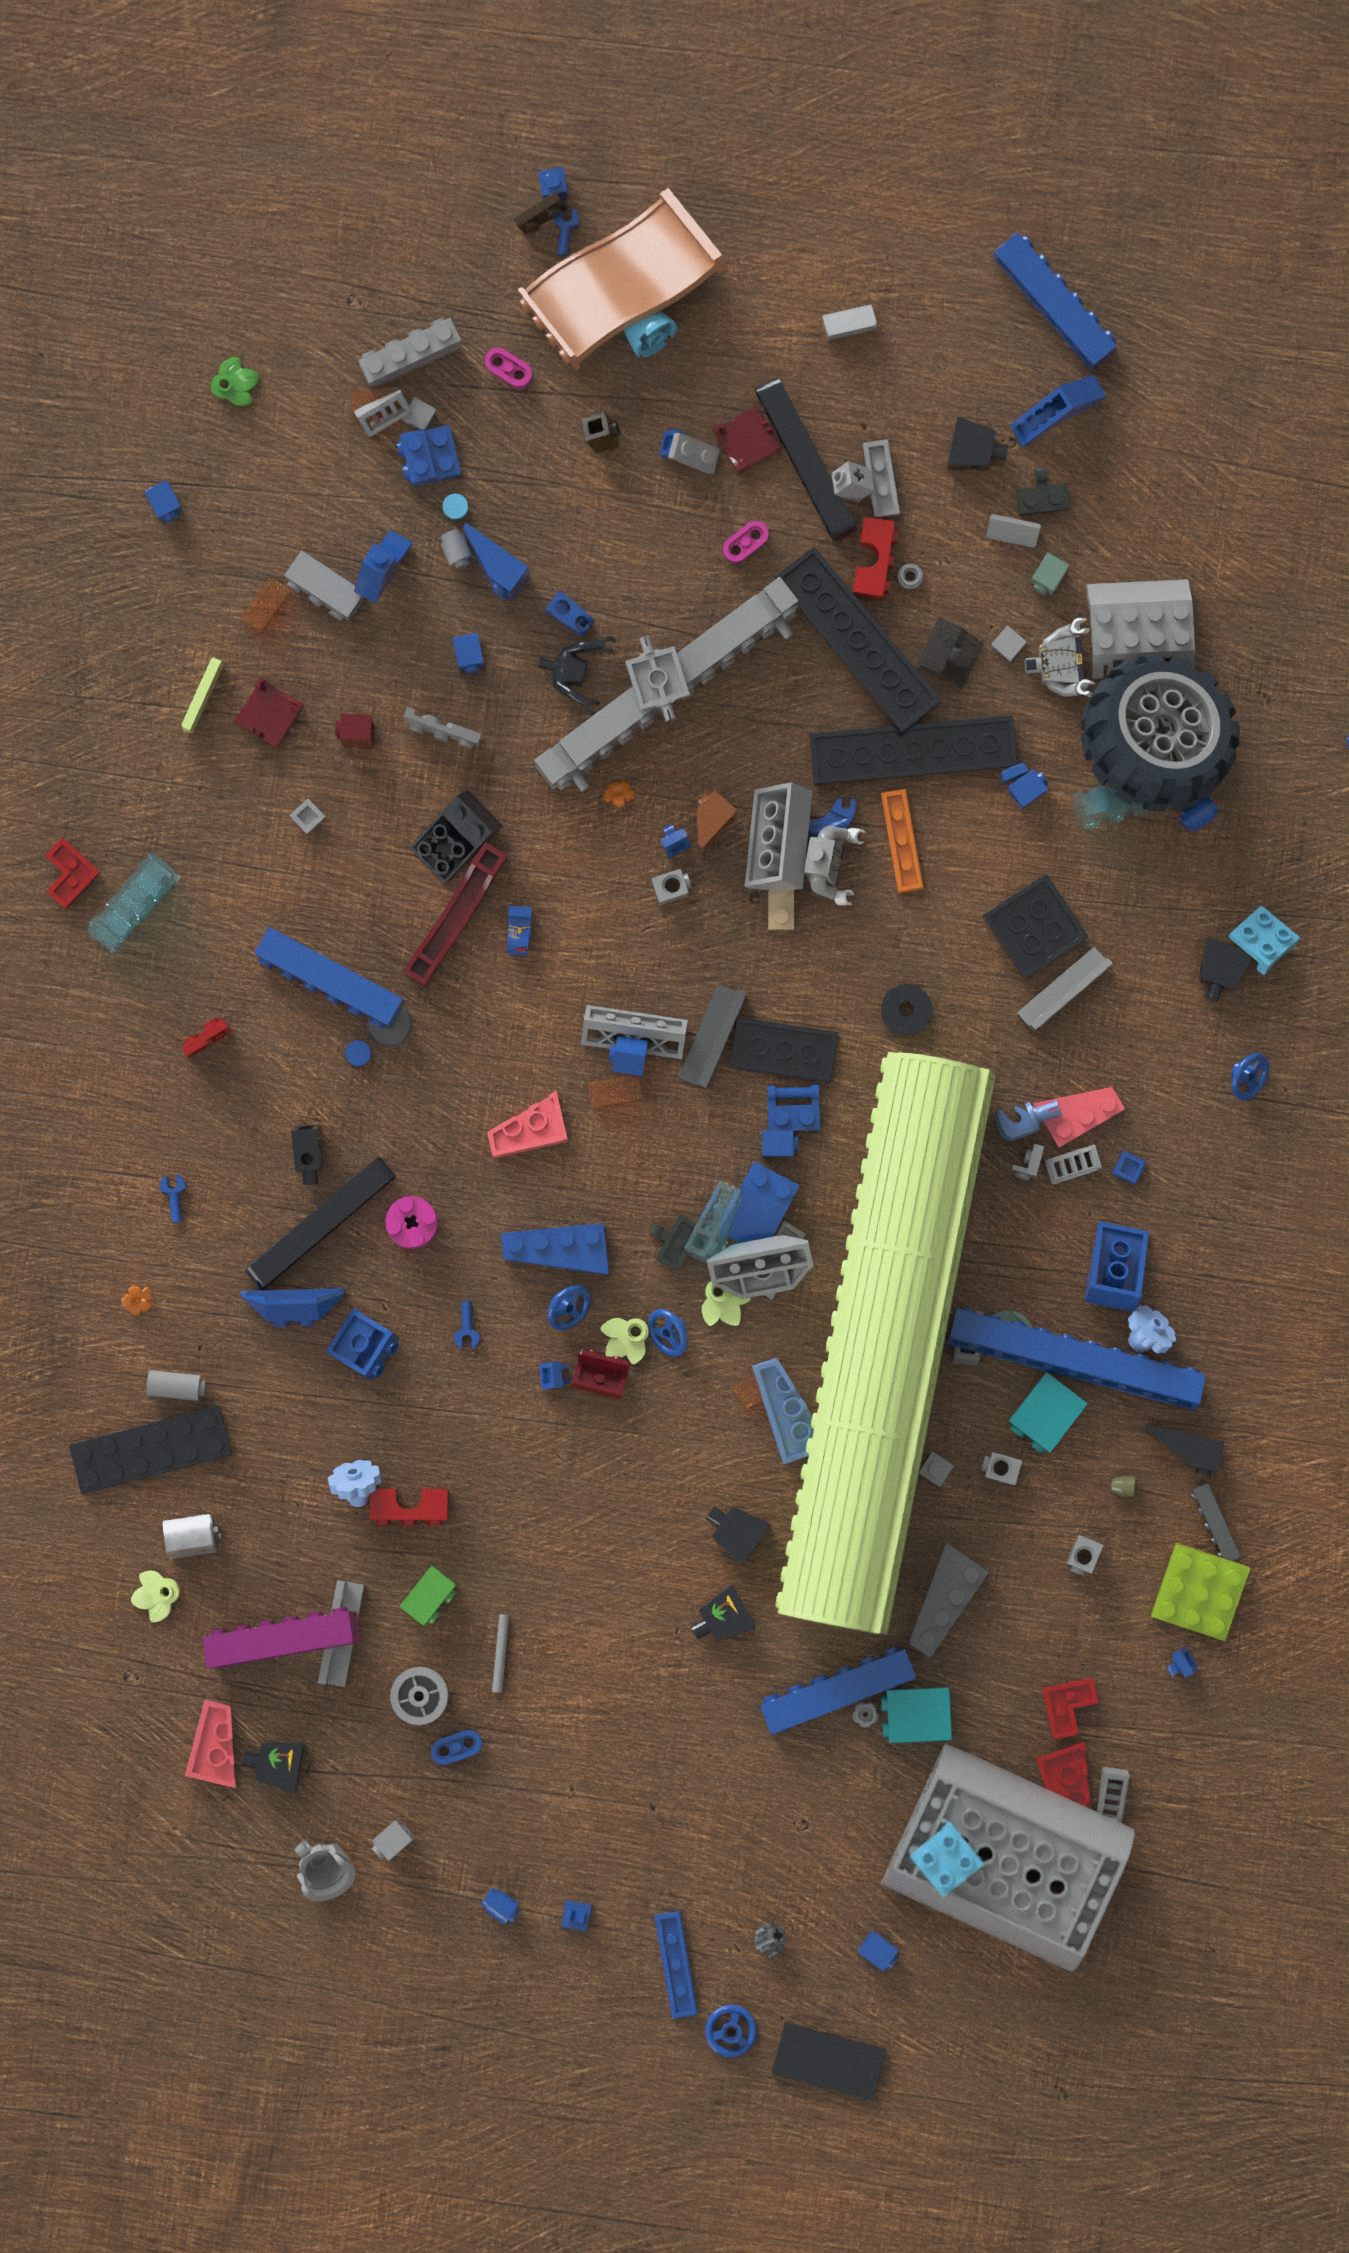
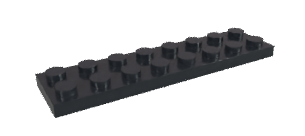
M812 547L774 577L775 580L781 577L797 598V606L801 613L902 734L942 703L936 692L815 547Z
M1013 715L914 724L903 734L896 726L809 734L814 785L1003 769L1017 765Z

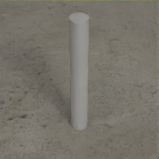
M499 1614L492 1692L502 1693L509 1626V1615Z

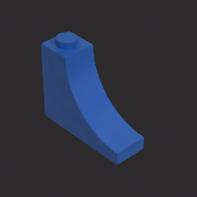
M1091 375L1059 386L1010 424V427L1022 447L1026 446L1060 423L1091 409L1104 399L1106 394L1095 376Z
M390 530L379 546L374 543L362 562L354 592L377 603L411 548L412 541Z

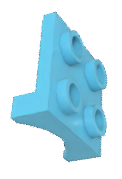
M1262 905L1229 934V938L1259 962L1257 970L1263 975L1285 953L1293 950L1300 939L1297 934Z
M951 1821L910 1855L942 1897L946 1896L984 1865L983 1860L970 1847Z

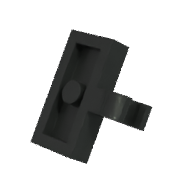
M1046 467L1035 468L1036 487L1016 490L1019 516L1070 510L1067 483L1047 486Z
M679 1214L670 1232L654 1223L649 1233L665 1241L655 1260L678 1272L702 1226Z

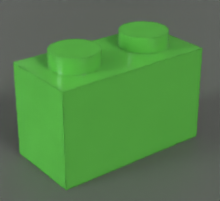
M432 1565L399 1607L423 1626L427 1622L432 1625L441 1614L438 1610L443 1602L448 1604L456 1595L457 1591L454 1588L457 1584Z

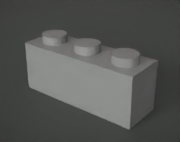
M302 550L284 575L288 581L287 586L297 593H300L302 590L309 595V601L318 607H321L323 604L330 609L329 614L339 621H342L344 618L350 622L365 600L363 596L354 592L355 585Z

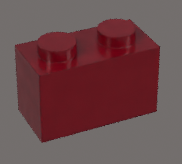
M341 713L340 720H336L335 736H337V740L341 741L343 747L374 748L375 723L372 715Z

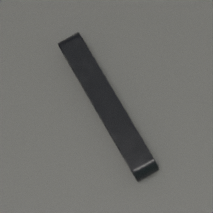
M776 377L754 388L769 421L833 542L857 531L856 525L842 498L835 495L833 481L779 378Z
M380 1156L373 1160L245 1270L246 1274L261 1291L264 1290L395 1179V1173Z

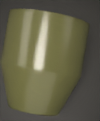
M1121 1476L1112 1479L1111 1492L1122 1497H1135L1136 1477Z

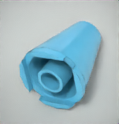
M659 311L627 327L623 331L636 356L640 358V355H642L643 358H647L656 354L667 345L664 340L669 335L673 338L677 330V324L669 316Z

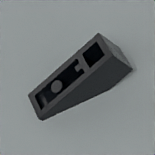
M1146 1425V1432L1189 1467L1196 1468L1195 1473L1210 1476L1211 1472H1218L1224 1446L1223 1441Z

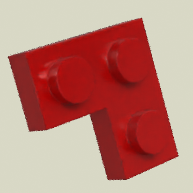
M63 837L45 855L63 872L46 892L66 910L101 872Z
M214 1018L204 1025L205 1029L201 1031V1036L195 1034L184 1041L186 1045L181 1047L186 1057H193L231 1034L232 1030L223 1018L219 1021L217 1018Z
M1093 1678L1042 1688L1053 1740L1079 1734L1073 1709L1098 1703Z

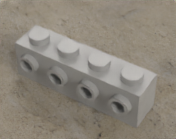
M444 318L437 319L430 324L431 327L423 331L416 329L407 335L408 338L401 341L398 339L392 340L385 345L384 349L378 352L371 350L363 354L362 359L358 361L370 389H375L462 348L461 339L451 318L446 320Z

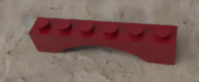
M486 842L483 844L445 910L404 968L403 973L405 976L425 988L428 986L507 862L506 854Z

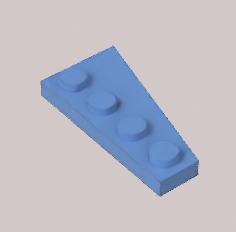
M777 1358L753 1365L752 1369L782 1463L786 1464L809 1456V1454H806L808 1439L813 1438L814 1428H811L813 1416L808 1410L807 1405L800 1397Z

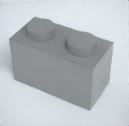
M398 1817L372 1840L375 1844L372 1849L381 1859L386 1857L389 1861L408 1845L415 1836Z

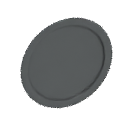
M404 1006L391 1029L387 1026L380 1029L369 1022L370 1017L367 1018L366 1026L369 1036L375 1043L384 1047H395L402 1044L409 1037L412 1030V1019Z

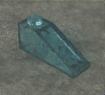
M719 1181L684 1247L693 1258L707 1264L709 1258L724 1250L740 1203L742 1190Z

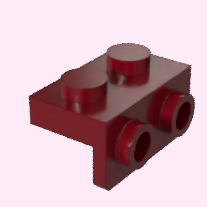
M580 1350L571 1388L621 1400L630 1362L618 1356L609 1357L601 1355L594 1350Z

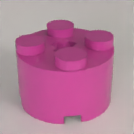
M414 1196L403 1197L397 1200L388 1210L386 1230L391 1239L399 1246L406 1249H419L431 1243L438 1231V1217L433 1207L424 1199ZM414 1216L417 1217V1228L411 1227V1229H407L408 1224L406 1220L408 1218L412 1219Z

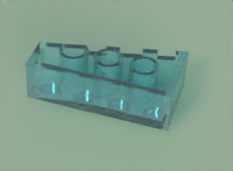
M1102 785L1093 787V789L1087 791V794H1084L1083 790L1075 791L1070 799L1078 828L1085 827L1086 831L1100 827V823L1109 820L1110 824L1124 821V816L1134 814L1135 817H1140L1150 812L1149 810H1143V803L1134 800L1131 805L1126 804L1114 797L1117 791L1113 787L1107 789V786Z
M151 851L134 874L124 882L122 889L117 895L109 899L101 915L97 914L89 922L88 926L90 928L87 932L110 953L114 954L180 877L170 866Z

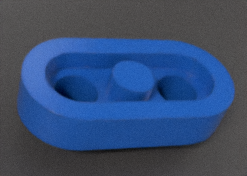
M464 1730L437 1740L432 1745L431 1755L435 1762L446 1765L475 1755L482 1746V1740L476 1731ZM466 1738L473 1739L474 1745L468 1748L464 1745ZM442 1746L448 1747L449 1754L447 1756L440 1754Z

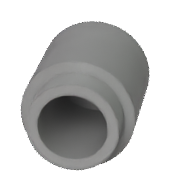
M459 529L443 534L440 537L442 541L440 545L450 567L456 566V569H461L468 566L470 559L473 558V554L464 534H461Z

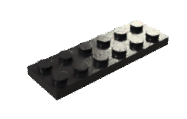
M220 1405L69 1445L81 1495L232 1455Z

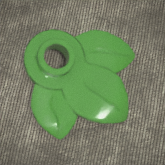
M232 357L220 365L219 374L211 381V391L216 397L228 399L236 406H246L252 403V398L248 391L256 386L260 376L251 369H241L240 359ZM219 383H226L228 385V388H221Z

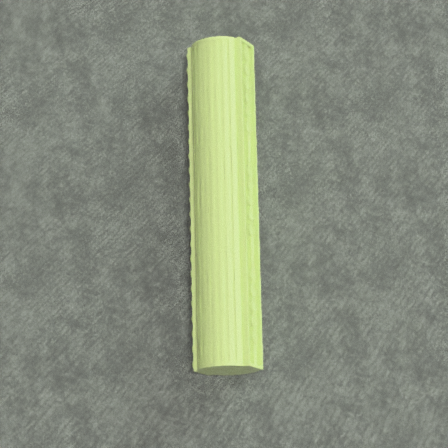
M888 1052L887 1058L884 1057L881 1064V1073H884L882 1083H878L876 1089V1098H879L877 1108H873L871 1123L874 1124L873 1132L868 1134L866 1140V1148L869 1149L867 1159H863L861 1174H864L863 1183L858 1185L856 1191V1199H859L857 1210H853L851 1224L854 1225L853 1234L848 1235L846 1250H849L848 1259L843 1261L841 1275L844 1276L843 1285H839L837 1289L836 1301H839L838 1310L833 1312L831 1326H834L833 1336L828 1337L826 1352H829L828 1362L823 1363L821 1377H824L823 1387L818 1388L816 1403H819L818 1413L813 1414L811 1428H814L813 1438L808 1439L806 1454H809L808 1464L803 1465L801 1479L804 1480L803 1489L798 1490L796 1505H799L798 1515H794L792 1519L791 1530L794 1531L793 1540L788 1542L786 1556H789L788 1566L783 1567L781 1582H784L783 1591L778 1593L776 1600L779 1614L886 1635L888 1634L996 1078L989 1069L979 1068L970 1064L932 1056Z

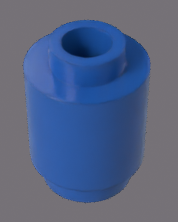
M1205 797L1201 798L1196 805L1181 810L1182 817L1179 820L1187 831L1191 829L1193 832H1196L1215 819V815L1219 811L1212 799Z
M491 1888L480 1904L485 1908V1912L504 1925L507 1921L512 1924L520 1912L517 1908L519 1903L500 1889L497 1891Z

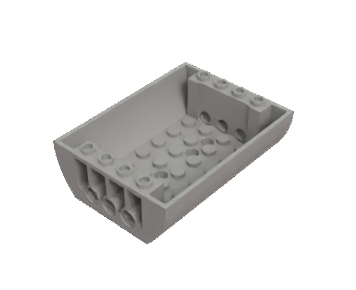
M944 1743L880 1884L1072 1972L1083 1959L1125 1868L1132 1848L1135 1831L1131 1827L948 1743ZM951 1821L959 1833L969 1840V1845L976 1854L980 1848L989 1847L993 1851L991 1859L983 1861L984 1865L946 1896L942 1897L910 1855ZM1030 1869H1037L1041 1874L1040 1879L1035 1883H1031L1025 1878L1026 1872ZM1054 1880H1061L1065 1885L1064 1890L1059 1894H1055L1049 1889L1050 1883Z

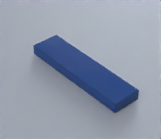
M680 1910L656 1914L654 1916L672 2019L698 2015Z

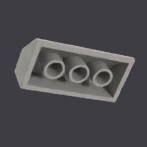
M792 782L755 789L745 877L746 888L780 892L803 889L813 791Z

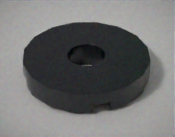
M911 984L898 985L890 989L884 996L881 1005V1017L886 1026L894 1033L903 1036L914 1035L921 1031L928 1024L932 1013L931 1001L927 994L919 987ZM903 1003H909L913 1006L914 1012L911 1016L904 1017L899 1012V1006Z

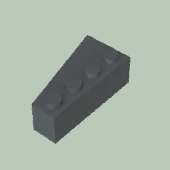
M946 1542L943 1545L908 1640L909 1644L930 1658L989 1573Z

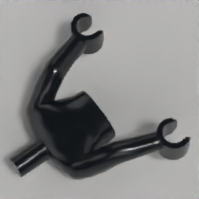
M606 636L603 640L599 641L590 640L574 643L563 647L556 661L540 658L538 668L553 671V687L563 695L586 707V712L589 716H594L597 713L590 711L589 706L592 704L600 706V703L596 699L589 700L570 687L582 686L587 667V661L581 659L576 654L602 649L606 653H612L614 650L605 646L607 641L616 642V639L612 636Z

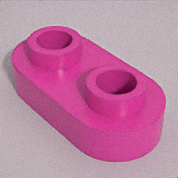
M493 348L486 354L485 364L488 371L515 388H524L531 382L532 371L529 365L502 348ZM496 359L503 361L501 366H495L493 362ZM521 372L524 374V377L518 380L515 378V374Z
M752 521L731 536L723 546V554L726 560L735 564L741 563L761 548L768 540L766 525L760 521ZM759 532L761 536L759 539H753L751 534ZM738 547L741 552L738 555H734L731 553V549Z

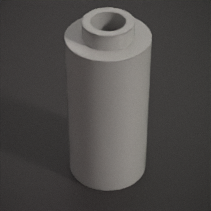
M149 1370L146 1394L147 1396L199 1401V1397L205 1395L206 1381L201 1380V1375Z

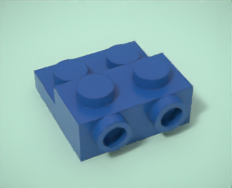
M450 425L426 431L420 429L400 434L401 441L396 442L399 456H405L407 465L402 466L405 480H411L412 487L462 476Z
M353 1308L326 1352L373 1381L375 1377L378 1378L383 1374L385 1370V1364L383 1363L388 1355L392 1356L398 1350L399 1342L397 1341L400 1337Z

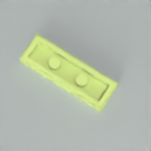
M214 657L213 659L211 658L181 725L184 731L193 734L224 666L221 660Z

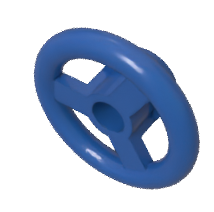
M1253 1053L1234 1065L1231 1072L1233 1078L1232 1092L1237 1099L1249 1100L1256 1096L1265 1085L1269 1075V1061L1264 1054ZM1256 1061L1254 1066L1250 1065L1252 1062ZM1262 1067L1260 1078L1258 1082L1255 1084L1257 1073ZM1241 1082L1247 1085L1248 1092L1242 1093L1240 1091L1239 1084Z
M575 1285L557 1292L553 1296L547 1312L550 1326L556 1330H568L580 1323L590 1308L591 1296L589 1291L583 1286ZM579 1294L583 1296V1305L578 1312L576 1310V1301ZM563 1315H571L573 1317L564 1323L556 1321L557 1318Z
M665 1309L653 1311L648 1319L649 1335L653 1343L666 1355H682L688 1346L687 1328L684 1321ZM658 1317H665V1326L655 1327L656 1319ZM659 1336H663L664 1339L668 1340L674 1349L666 1346Z
M726 2005L716 2009L710 2015L706 2023L705 2035L709 2046L716 2053L724 2057H738L748 2052L754 2045L757 2037V2025L753 2016L746 2009L737 2005ZM731 2013L730 2021L725 2023L721 2030L713 2032L716 2020L723 2014ZM739 2015L747 2021L749 2026L747 2041L741 2036L742 2030L737 2024ZM729 2027L736 2029L734 2036L727 2035L726 2030ZM723 2038L725 2042H737L741 2047L732 2050L725 2049L716 2040Z

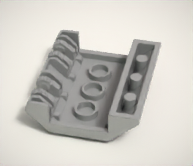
M1188 579L1086 585L1088 610H1090L1092 679H1103L1104 665H1106L1107 677L1109 672L1114 669L1113 661H1122V663L1134 661L1135 663L1142 656L1162 655L1163 661L1164 659L1179 657L1192 662L1191 668H1195L1193 604Z

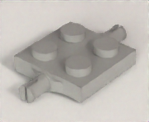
M645 636V639L641 637L639 640L644 653L637 658L625 661L640 711L654 707L662 708L665 722L670 721L667 711H669L671 720H674L676 717L671 704L690 696L675 646L663 650H654L650 636Z

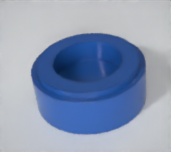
M356 1040L347 1046L345 1056L351 1065L361 1067L370 1061L371 1049L365 1042Z

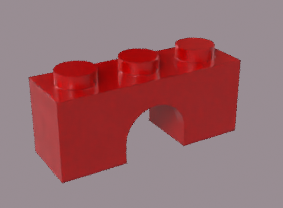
M864 517L860 547L872 549L876 553L878 561L869 568H856L853 594L856 597L882 601L883 594H889L891 579H886L887 569L893 568L895 554H890L891 544L896 545L898 530L894 529L895 521Z
M376 1489V1491L370 1493V1520H376V1525H391V1520H401V1525H417V1520H427V1525H443V1520H449V1489H422L420 1504L411 1510L405 1509L399 1504L397 1489Z

